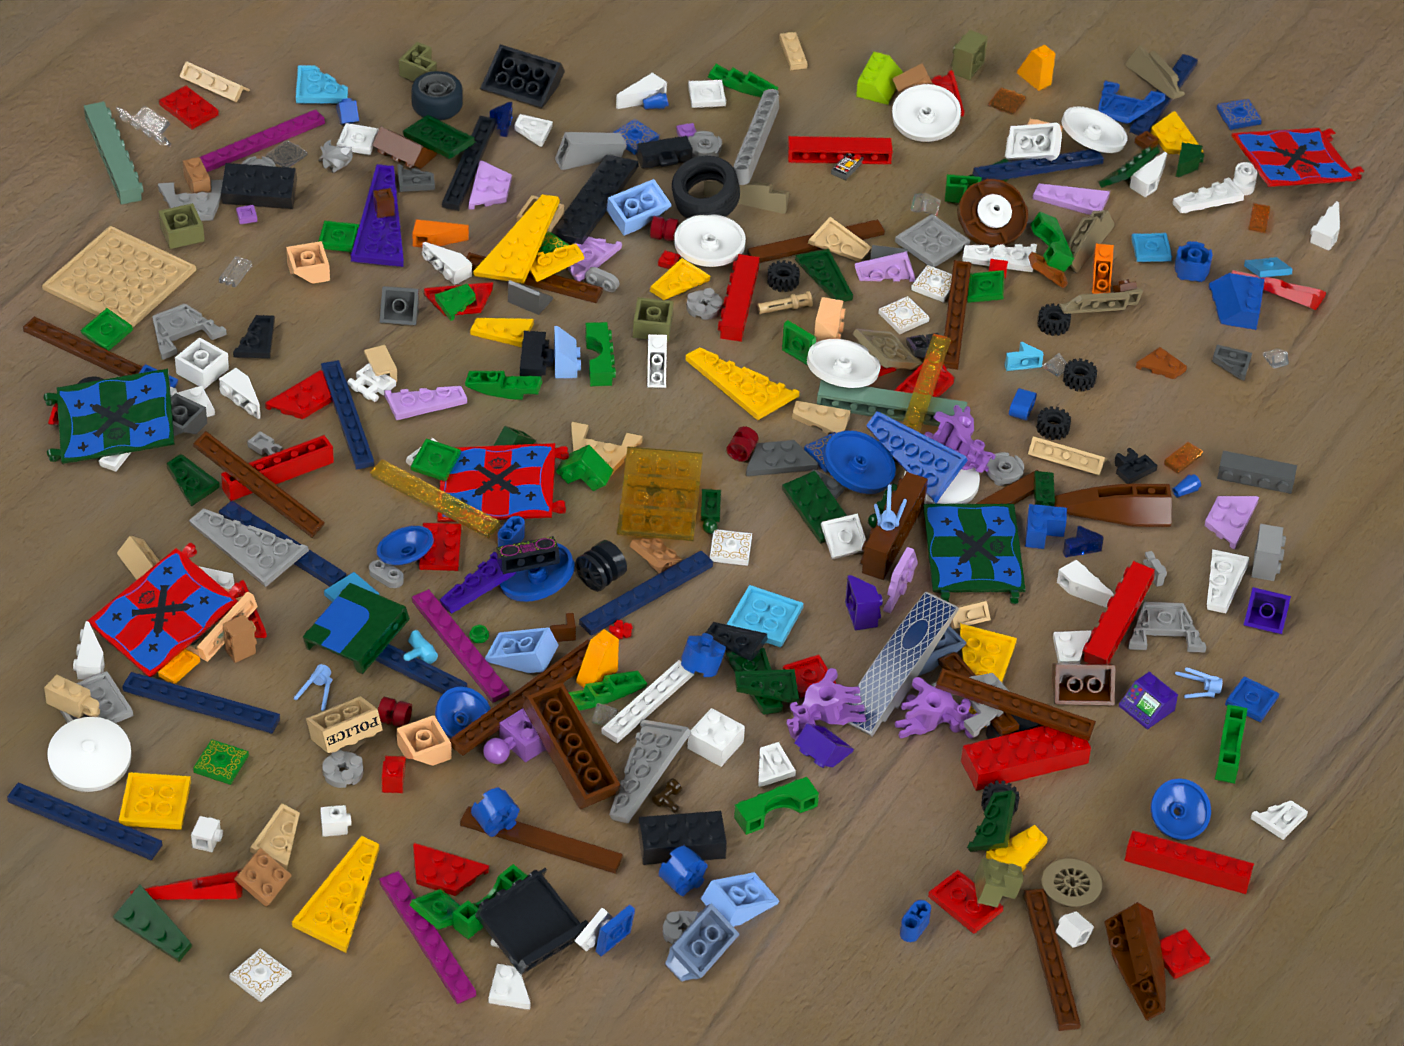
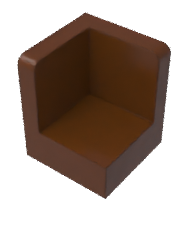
M391 188L373 191L374 209L377 218L394 216L395 206Z
M566 613L565 624L550 626V630L557 642L576 641L574 613Z

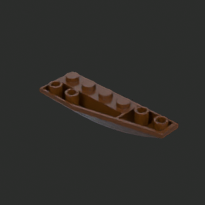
M1115 484L1091 487L1055 496V507L1067 508L1068 515L1132 527H1171L1172 496L1170 484Z
M1137 902L1104 922L1112 957L1145 1020L1149 1021L1165 1012V970L1153 911Z

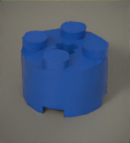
M1187 242L1186 245L1179 246L1174 266L1177 277L1180 280L1205 281L1210 272L1213 257L1212 250H1208L1204 247L1205 244L1200 242Z
M703 633L702 636H689L681 656V665L692 674L697 671L704 673L703 677H713L717 675L726 647L713 640V636L707 633Z
M500 787L485 792L483 794L484 799L479 804L475 802L472 806V816L490 837L495 836L504 828L507 830L513 828L516 825L515 819L520 811L506 790H501Z
M683 845L670 853L672 857L667 864L663 862L659 869V877L676 893L684 896L694 887L699 888L704 883L703 876L708 864L694 851Z

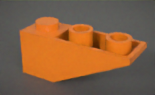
M416 219L412 233L413 247L423 248V242L440 247L469 240V225Z
M1095 245L1092 294L1110 293L1114 245Z

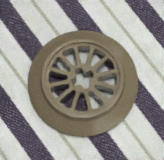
M1061 859L1051 863L1044 870L1042 886L1047 895L1054 901L1066 906L1077 907L1090 904L1098 898L1102 891V879L1098 871L1084 861Z

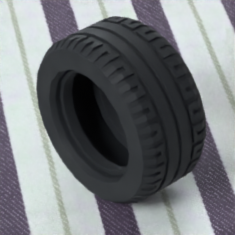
M709 155L692 158L677 169L672 179V193L676 207L682 216L687 219L697 215L712 214L726 217L738 205L740 187L736 171L729 162L722 158ZM714 180L723 184L722 190L709 198L700 199L689 195L690 189L701 181Z

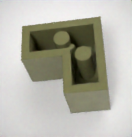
M416 42L399 59V76L415 81L416 78L424 73L437 71V62L432 60V47Z
M982 858L974 875L977 903L998 907L1002 896L1015 899L1024 880L1022 867L1015 864L998 862L994 859Z

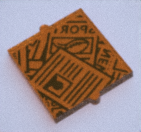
M1001 87L988 103V106L998 109L1000 112L1003 111L1014 115L1025 101L1026 96Z

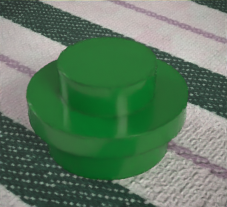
M475 625L471 629L469 637L475 643H484L489 639V631L483 625Z

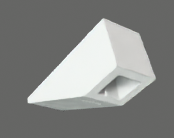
M654 73L649 74L616 95V108L622 109L644 105L643 99H647L660 92L662 94L666 93L667 82Z
M1167 152L1156 156L1152 161L1130 177V188L1144 197L1157 190L1165 167Z
M1336 201L1332 207L1330 206L1325 216H1321L1318 224L1312 227L1310 243L1330 250L1337 242L1340 229L1339 202Z
M423 242V258L429 261L436 270H439L447 280L456 285L472 277V263L461 253Z
M648 335L647 388H666L667 335Z
M234 368L219 378V389L223 396L228 397L236 405L241 406L250 415L255 416L257 419L261 418L260 404L247 375Z
M1077 560L1059 569L1057 583L1070 595L1106 608L1110 597L1115 596L1110 589Z
M88 621L85 622L84 629L80 631L81 644L77 645L78 658L74 659L73 670L77 671V679L86 680L103 673L105 667L103 651Z

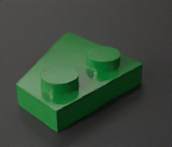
M468 284L435 294V301L450 321L455 319V315L459 311L463 312L468 305L476 300V294Z

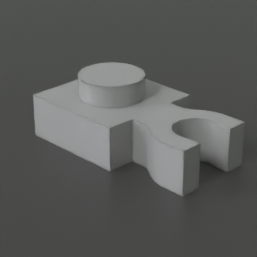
M261 431L247 441L248 447L261 455L267 453L269 456L283 450L282 446L274 444V439Z
M1152 551L1145 552L1147 559L1143 560L1145 566L1155 569L1153 582L1156 587L1162 586L1167 575L1166 568L1161 565L1158 559H1155Z

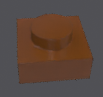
M1145 131L1135 137L1134 143L1143 149L1149 146L1153 148L1158 145L1159 138Z
M1129 279L1118 281L1119 285L1113 286L1114 293L1137 289L1136 281L1129 282Z

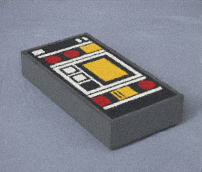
M847 153L831 169V174L847 180L862 164L864 157L858 160L854 159V153Z

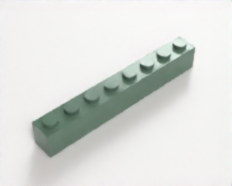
M104 102L84 105L85 120L121 205L141 201V193L144 192L143 185L139 182L137 171L134 172L133 162L129 161L128 150H124L125 144L123 139H121L119 129H115L116 123L114 118H112L110 108H107Z
M824 380L820 382L817 396L818 405L851 410L850 413L873 417L878 411L894 420L938 427L941 422L934 419L936 412L940 411L953 416L955 405H959L962 412L967 406L965 401L866 386L847 388L830 384Z

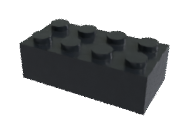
M225 163L221 188L222 202L229 205H254L256 207L293 209L297 185L296 168Z
M721 811L639 817L638 835L643 865L667 863L672 857L670 853L683 845L690 848L703 860L726 859L727 841Z

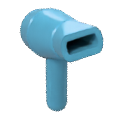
M418 630L412 631L408 642L413 646L414 650L404 654V660L410 661L418 657L428 664L434 663L438 657L434 647L423 638Z

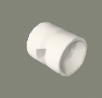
M1239 163L1235 168L1233 182L1244 195H1250L1255 189L1258 172L1251 163Z

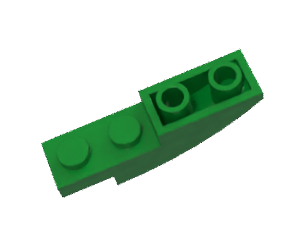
M469 371L465 381L466 387L480 393L522 400L524 394H539L542 385L541 376H505L504 371Z

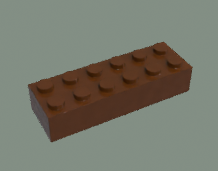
M906 472L905 476L899 479L897 490H893L891 494V510L896 516L903 499L907 500L899 520V526L893 530H884L881 526L877 525V519L876 527L870 531L869 540H865L862 546L864 554L860 564L863 565V574L881 580L885 579L923 510V504H925L927 478ZM887 503L884 506L883 512L887 508Z
M563 682L527 696L523 709L579 809L581 810L614 796L620 787V783Z

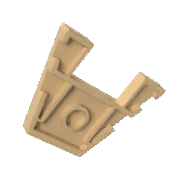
M576 422L571 423L573 452L589 444L614 470L613 473L624 463V459L634 452V448L642 443L643 436L626 433L621 446L593 439H585L588 425Z

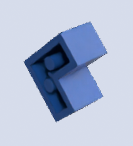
M1029 504L1025 547L1044 549L1046 535L1064 537L1067 508Z

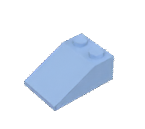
M654 179L608 197L607 212L624 236L641 229L652 221L653 216H659L671 207L670 201Z
M549 627L500 632L487 653L485 660L489 663L525 673H541L547 669L559 645Z
M755 872L712 880L701 897L706 906L712 903L732 926L741 925L779 903L777 897Z

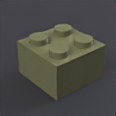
M969 30L966 35L962 36L960 42L954 45L952 51L954 57L951 62L954 75L970 81L985 63L988 36Z
M193 203L159 211L160 228L170 249L204 242L203 224Z
M638 297L633 321V338L648 339V335H667V341L669 342L674 301Z

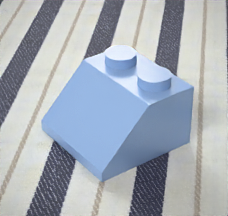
M554 326L555 378H577V371H581V360H577V358H580V347H577L575 338L560 327Z

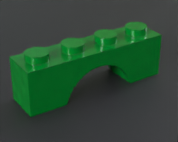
M1039 211L1030 224L1034 235L1048 245V249L1043 254L1047 265L1065 272L1073 263L1074 257L1057 218Z
M607 322L585 323L586 349L593 350L599 354L595 359L589 360L590 386H612V378H616V368L612 367L615 363L614 354H611L613 353V342H609V340H612V330L608 329Z
M1227 705L1215 780L1235 784L1248 708Z
M807 776L796 779L789 784L778 786L771 791L760 793L753 798L735 804L734 819L745 835L764 828L765 816L773 809L790 808L798 813H803L818 807L819 793Z
M512 864L497 877L495 885L482 900L476 903H471L467 900L453 911V928L466 939H470L483 928V925L475 916L479 909L478 905L487 898L489 900L494 898L500 890H508L517 880H525L528 875Z

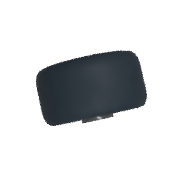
M432 71L424 73L416 78L412 85V107L423 118L429 115L440 121L450 119L457 115L462 108V84L457 77L447 72Z

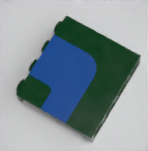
M349 583L340 592L339 596L330 603L325 612L317 618L311 628L305 632L303 640L307 650H310L315 645L353 661L356 671L364 674L410 618L406 606Z

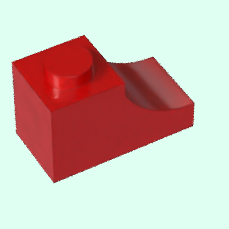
M385 756L382 768V793H403L406 757Z

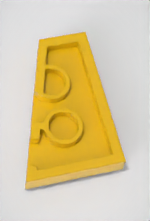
M577 244L556 248L551 253L544 254V251L539 252L534 259L530 273L538 282L585 258Z
M682 258L650 287V292L666 300L710 281L711 276Z
M476 318L470 329V335L522 347L524 331H531L534 319Z
M1033 825L1010 838L1008 847L987 851L986 858L1007 864H1015L1022 867L1023 872L1029 861L1034 859L1047 844L1048 838Z

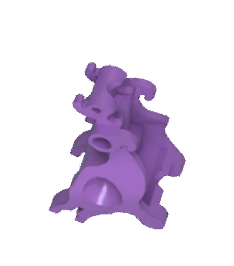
M955 405L953 416L940 411L936 412L934 419L941 422L938 427L939 429L934 435L926 432L925 436L965 455L968 461L963 466V470H969L974 467L979 473H982L984 470L988 472L989 467L987 464L990 458L994 460L996 455L984 451L985 443L978 439L973 441L971 439L974 432V419L970 415V407L966 406L962 412L960 406Z
M834 668L828 669L822 681L808 687L805 700L801 706L797 702L791 703L790 709L793 712L794 718L787 719L790 736L796 741L807 723L816 725L815 720H822L828 724L845 725L848 722H866L865 714H858L865 711L864 704H846L862 703L859 695L854 696V694L860 693V687H846L833 683L838 676L837 671Z
M915 677L912 681V686L919 691L917 697L912 694L908 695L906 703L901 705L902 710L909 709L912 711L906 713V719L895 722L896 728L905 729L899 732V738H905L912 734L922 735L935 730L942 722L949 723L951 731L958 733L961 730H965L967 737L974 738L964 727V720L978 715V713L971 714L969 712L971 702L968 699H962V704L960 705L954 701L949 692L937 689L927 684L922 678Z

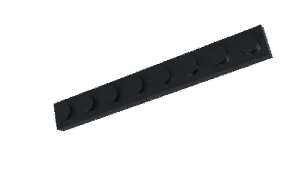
M479 116L471 135L474 137L475 143L464 151L442 201V208L460 210L478 168L479 161L482 159L496 126V118Z

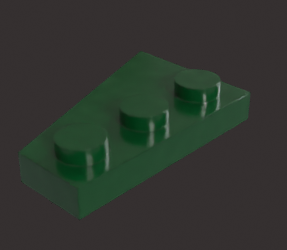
M182 454L167 462L168 471L191 507L220 488L219 481Z
M795 669L735 671L736 692L789 703L797 702L799 704Z
M1012 790L993 793L983 813L985 817L981 825H978L975 830L976 836L973 842H969L967 846L970 852L1008 847L1016 796Z

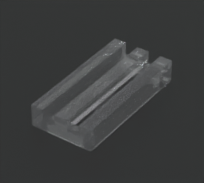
M235 256L219 277V283L223 284L225 282L228 286L232 284V287L235 288L251 268L252 262Z

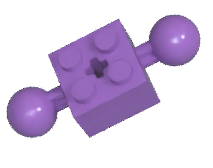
M524 709L519 710L500 722V738H493L484 746L483 752L487 761L492 764H501L507 760L511 749L524 762H527L546 750Z

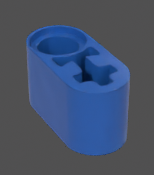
M1018 388L1010 406L1009 416L1027 421L1034 407L1037 393Z
M512 516L501 527L497 534L498 547L518 543L524 539L525 521L522 517Z
M918 900L914 902L903 916L900 937L904 941H916L928 926L931 905L927 901Z

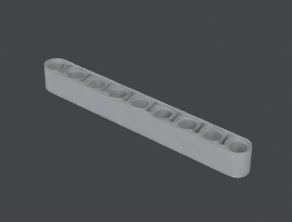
M775 89L764 91L734 163V170L736 171L739 185H745L750 182L778 113L779 92Z

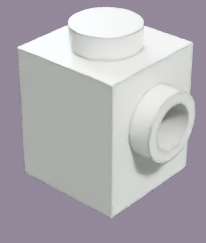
M346 805L320 807L323 837L347 835V826H351V814H346Z
M200 816L191 834L192 847L213 852L217 841L220 842L223 835V830L220 829V820Z
M1076 911L1064 914L1060 918L1056 933L1074 948L1087 942L1094 926Z

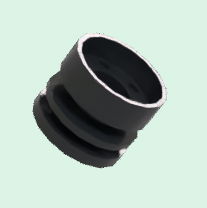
M608 540L598 542L575 560L576 571L580 579L587 587L596 592L609 586L612 581L617 580L627 571V563L622 552L615 544Z

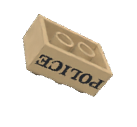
M361 696L306 718L311 740L327 753L337 752L346 745L356 744L358 740L373 737L376 733L383 730L378 709Z

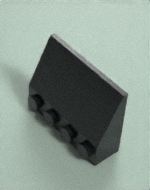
M500 44L480 89L543 109L558 88L565 70L560 62Z

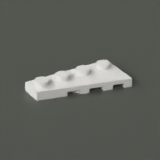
M1226 178L1223 183L1216 182L1210 188L1206 189L1203 187L1198 189L1197 193L1189 192L1174 198L1173 205L1180 213H1188L1189 211L1203 210L1213 206L1218 207L1223 204L1243 201L1244 194L1230 178Z
M1015 244L1014 247L997 245L989 248L988 245H965L962 261L990 266V259L1008 261L1007 269L1033 272L1028 256L1031 252L1036 253L1037 244H1031L1030 247H1023L1022 244Z
M1212 549L1207 610L1221 613L1227 612L1249 565V557Z

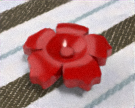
M617 620L614 626H610L609 631L618 639H623V637L629 638L632 636L633 626L627 622L623 625L622 620Z

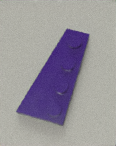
M494 551L487 562L483 561L478 565V570L475 573H469L464 577L465 580L461 585H455L440 599L441 605L452 614L502 582L507 581L516 572L502 574L497 562V553Z

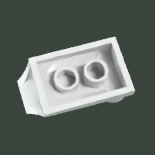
M1058 123L1011 126L1006 143L1005 157L1008 160L1046 158L1051 161L1056 159L1060 153L1062 139L1060 125Z

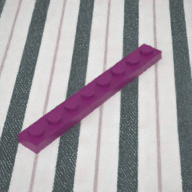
M315 109L205 154L200 159L206 171L210 172L224 166L225 163L234 162L325 124V118Z
M428 589L412 596V603L489 700L494 703L509 696L510 690L432 592Z
M399 871L380 878L381 887L456 1004L475 997V988L436 928L410 907L411 900L416 897Z

